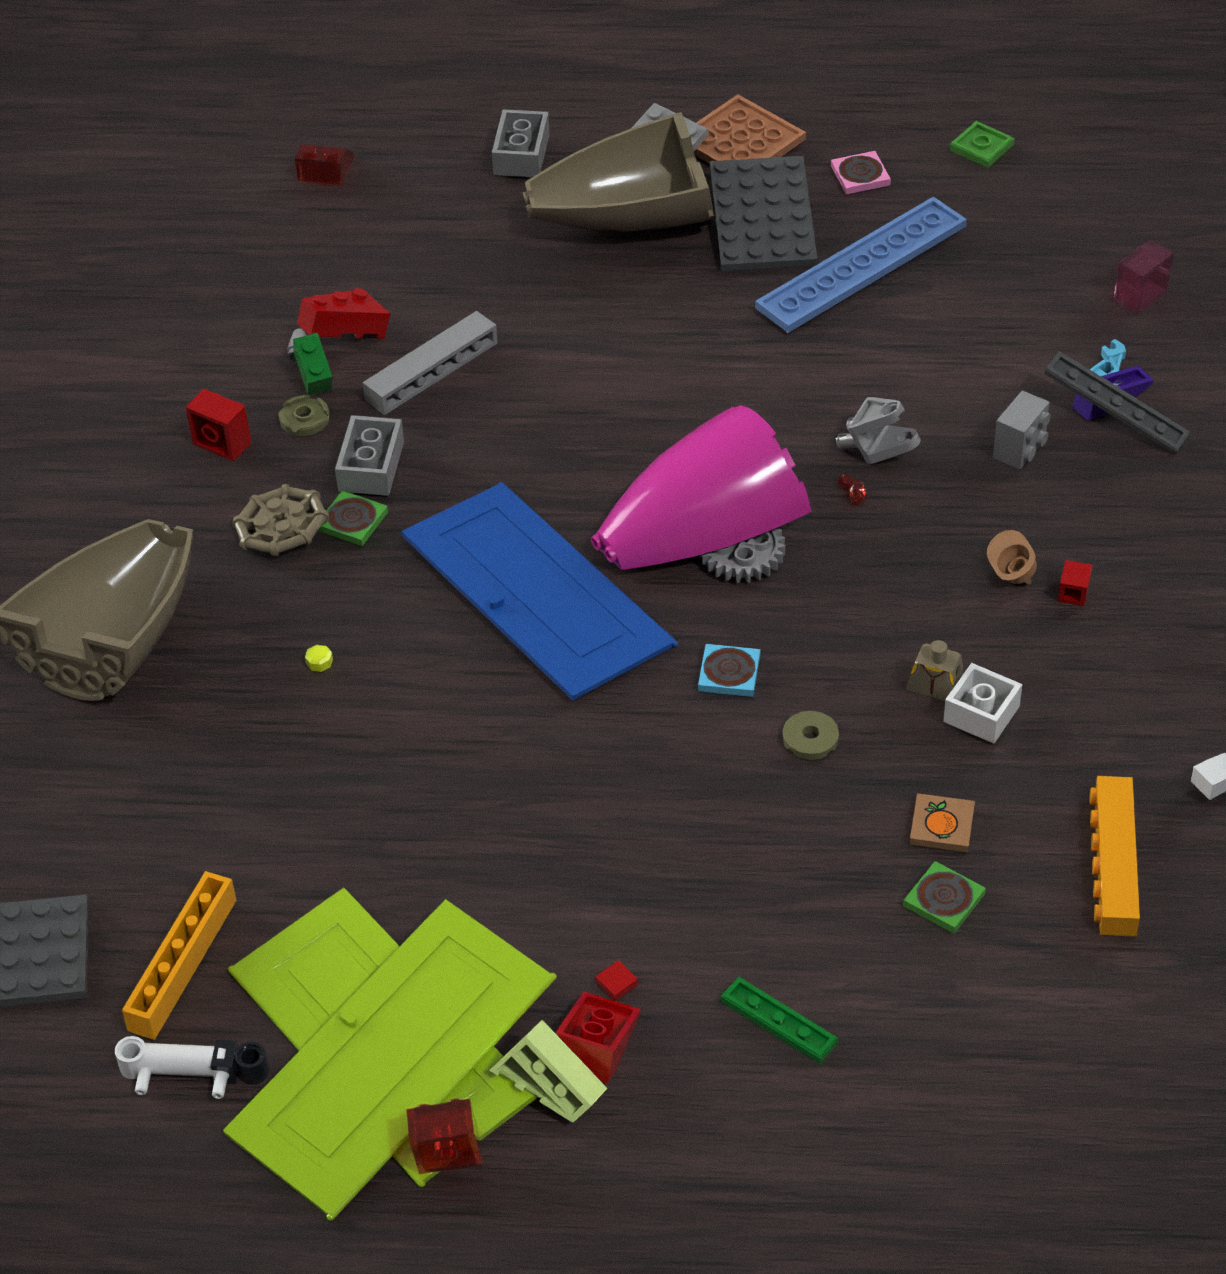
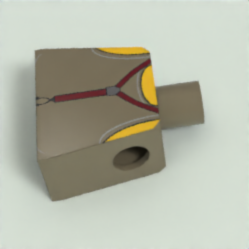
M941 640L933 641L931 645L923 644L915 660L906 690L945 701L964 674L962 655L948 650L947 644Z

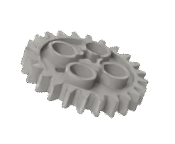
M775 528L729 547L701 554L699 557H702L703 565L708 564L709 572L716 570V577L725 574L726 581L731 577H735L736 583H739L741 578L745 577L746 581L750 582L752 576L761 580V573L770 576V569L777 570L778 563H783L785 537L782 536L781 529Z

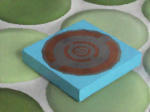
M706 644L698 691L754 697L760 649Z

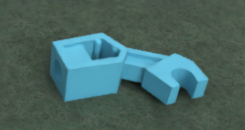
M1116 339L1111 341L1110 349L1103 346L1101 356L1104 359L1090 370L1099 376L1119 371L1121 362L1126 356L1125 346Z

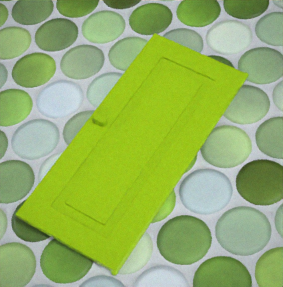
M342 888L233 966H229L228 972L296 1049L300 1051L400 946L345 888ZM494 1046L392 1156L419 1187H424L426 1182L538 1097L527 1089L521 1091L516 1088V1082L500 1073L497 1076L489 1071L503 1057Z
M445 899L224 1128L223 1133L325 1213L327 1220L332 1221L553 983L557 976L555 973L546 971Z

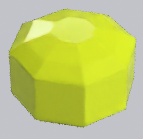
M315 645L307 649L305 662L311 671L322 672L331 667L333 656L327 646Z

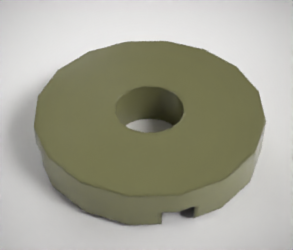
M310 395L291 398L282 405L283 408L281 411L279 410L278 414L281 427L287 433L295 436L316 434L327 426L330 419L327 404L321 398H310ZM301 414H309L308 416H305V417L299 416V415H301Z
M804 711L791 716L785 722L782 738L785 748L787 750L789 748L794 756L800 759L817 760L826 757L827 753L837 748L839 730L837 724L830 716L817 711ZM807 733H814L817 735V737L810 739L806 738L804 735Z

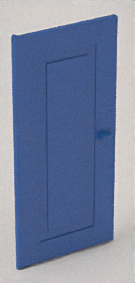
M499 482L498 485L401 531L402 537L572 701L668 649L678 646V642L503 482Z

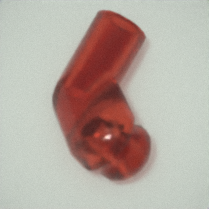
M847 474L840 476L838 485L849 490L850 500L856 504L863 502L867 496L865 484Z

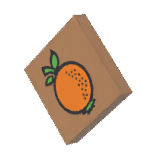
M917 793L909 845L968 853L975 801Z

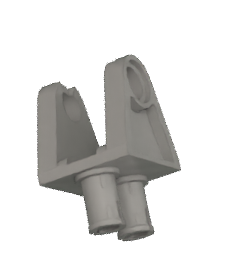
M867 397L855 417L847 420L846 425L849 433L838 434L836 444L840 450L858 448L866 463L873 464L913 450L919 445L921 439L913 428L890 425L900 420L898 416L905 411L900 401Z

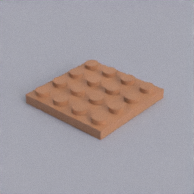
M737 94L696 122L708 128L709 135L694 151V155L708 163L710 161L782 157L806 140V132Z

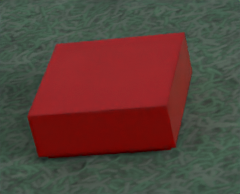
M619 960L595 976L596 983L614 1001H617L638 986V978Z

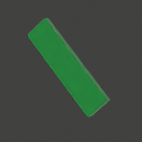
M739 976L720 996L722 1004L818 1064H821L838 1045V1037Z

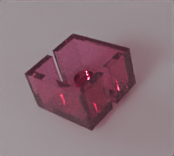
M1149 240L1142 246L1137 247L1129 256L1122 258L1117 265L1118 273L1114 286V301L1138 314L1167 292L1170 280V273L1168 272L1172 267L1174 253Z

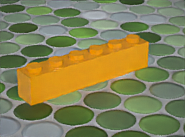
M1097 776L1096 787L1090 788V805H1095V810H1091L1090 824L1091 828H1096V833H1092L1091 849L1092 851H1097V857H1093L1092 874L1098 875V880H1094L1093 898H1099V904H1095L1094 922L1100 923V935L1137 937L1140 913L1133 777Z
M207 871L204 872L122 1009L128 1032L153 1040L156 1039L237 901L232 879Z

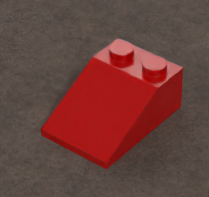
M583 991L555 1034L601 1082L609 1083L618 1068L641 1009Z

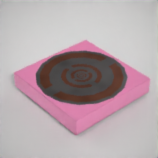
M876 151L831 160V168L845 194L890 186L891 178Z

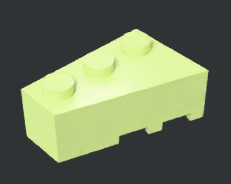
M543 1020L489 1070L497 1076L501 1073L516 1082L515 1087L521 1091L527 1089L541 1098L540 1103L572 1123L588 1110L607 1090V1087Z

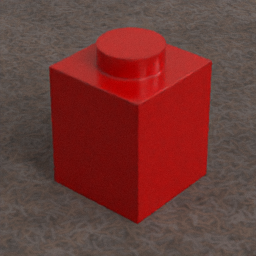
M1065 560L1058 602L1085 606L1091 580V564Z

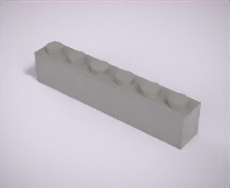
M475 311L363 382L365 401L383 415L388 414L498 343L496 324L478 311Z

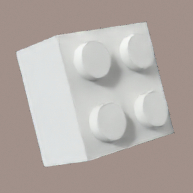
M971 663L945 699L943 722L995 743L1020 707L1022 684Z

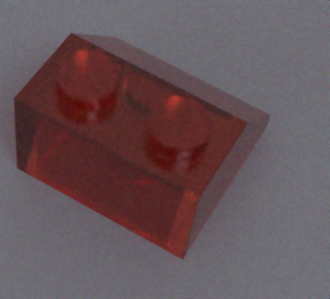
M301 144L295 156L298 181L343 185L353 161L354 153L344 148Z

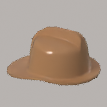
M1006 530L997 534L987 547V557L996 574L1002 580L1012 584H1022L1025 582L1030 585L1032 583L1031 577H1033L1037 569L1036 556L1031 545L1023 534L1015 530Z

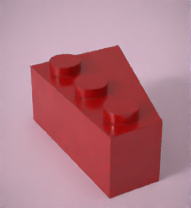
M355 288L350 291H336L331 294L302 298L297 324L309 335L318 333L319 337H341V333H355V338H363V334H376L377 338L385 339L391 313L371 297L366 290Z

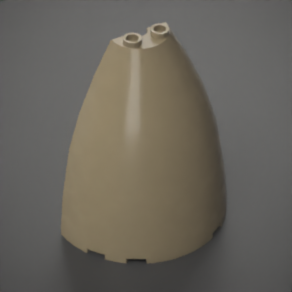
M682 112L607 137L569 155L525 182L527 191L523 192L530 219L535 218L565 226L597 231L634 232L679 227L714 219L709 186L700 162L696 161L691 137Z
M147 519L103 538L65 558L0 605V638L2 642L10 644L17 654L15 657L16 661L27 672L31 673L34 671L46 680L44 685L63 695L80 700L94 701L102 700L105 696L116 694L146 660L172 619L187 577L191 558L193 529L176 526L174 531H171L164 522Z

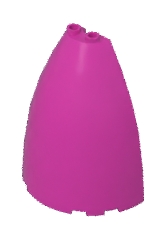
M739 405L731 407L708 420L660 454L622 495L597 533L591 536V542L597 551L603 552L610 563L614 562L621 570L656 565L729 547L773 530L810 513V502L803 481L799 482L792 470L796 465L787 448L781 450L777 440L774 438L776 432L755 411L746 406Z

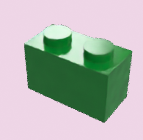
M318 333L293 339V353L307 394L312 395L331 390L332 374Z

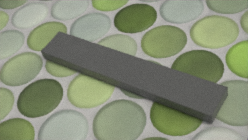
M1058 351L1045 369L1044 374L1175 455L1190 434L1189 430Z

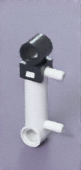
M129 1036L121 1039L115 1047V1055L120 1072L128 1079H137L135 1092L138 1095H145L147 1093L151 1074L213 1077L212 1096L216 1099L224 1097L226 1084H236L238 1075L245 1084L256 1085L263 1082L269 1074L265 1049L257 1042H246L239 1047L237 1041L216 1040L215 1046L144 1043L139 1037Z

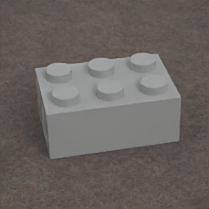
M502 110L492 149L493 175L531 178L541 172L550 135L548 112Z
M351 415L335 467L339 492L343 490L351 493L389 496L404 444L402 419Z

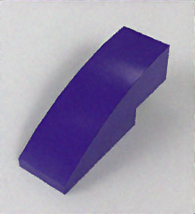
M1139 366L1101 376L1133 397H1137L1154 382V379ZM1076 394L1072 407L1087 421L1108 414Z

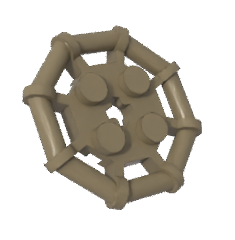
M283 484L281 488L258 496L252 495L249 497L250 501L232 521V526L236 529L240 538V546L244 550L253 549L270 553L272 556H279V553L303 544L308 546L312 543V538L322 524L328 522L329 513L324 509L320 500V493L314 489L308 491L290 487L289 484ZM290 497H291V498L300 499V500H302V501H301V502L292 501V500H290ZM310 508H313L314 513H312V514H307V513H306L307 510H309ZM255 510L259 511L254 518H250ZM256 529V532L254 534H249L248 530Z

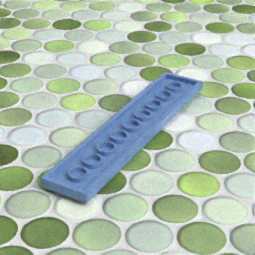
M932 197L756 300L755 309L789 333L965 228L967 219L935 197Z

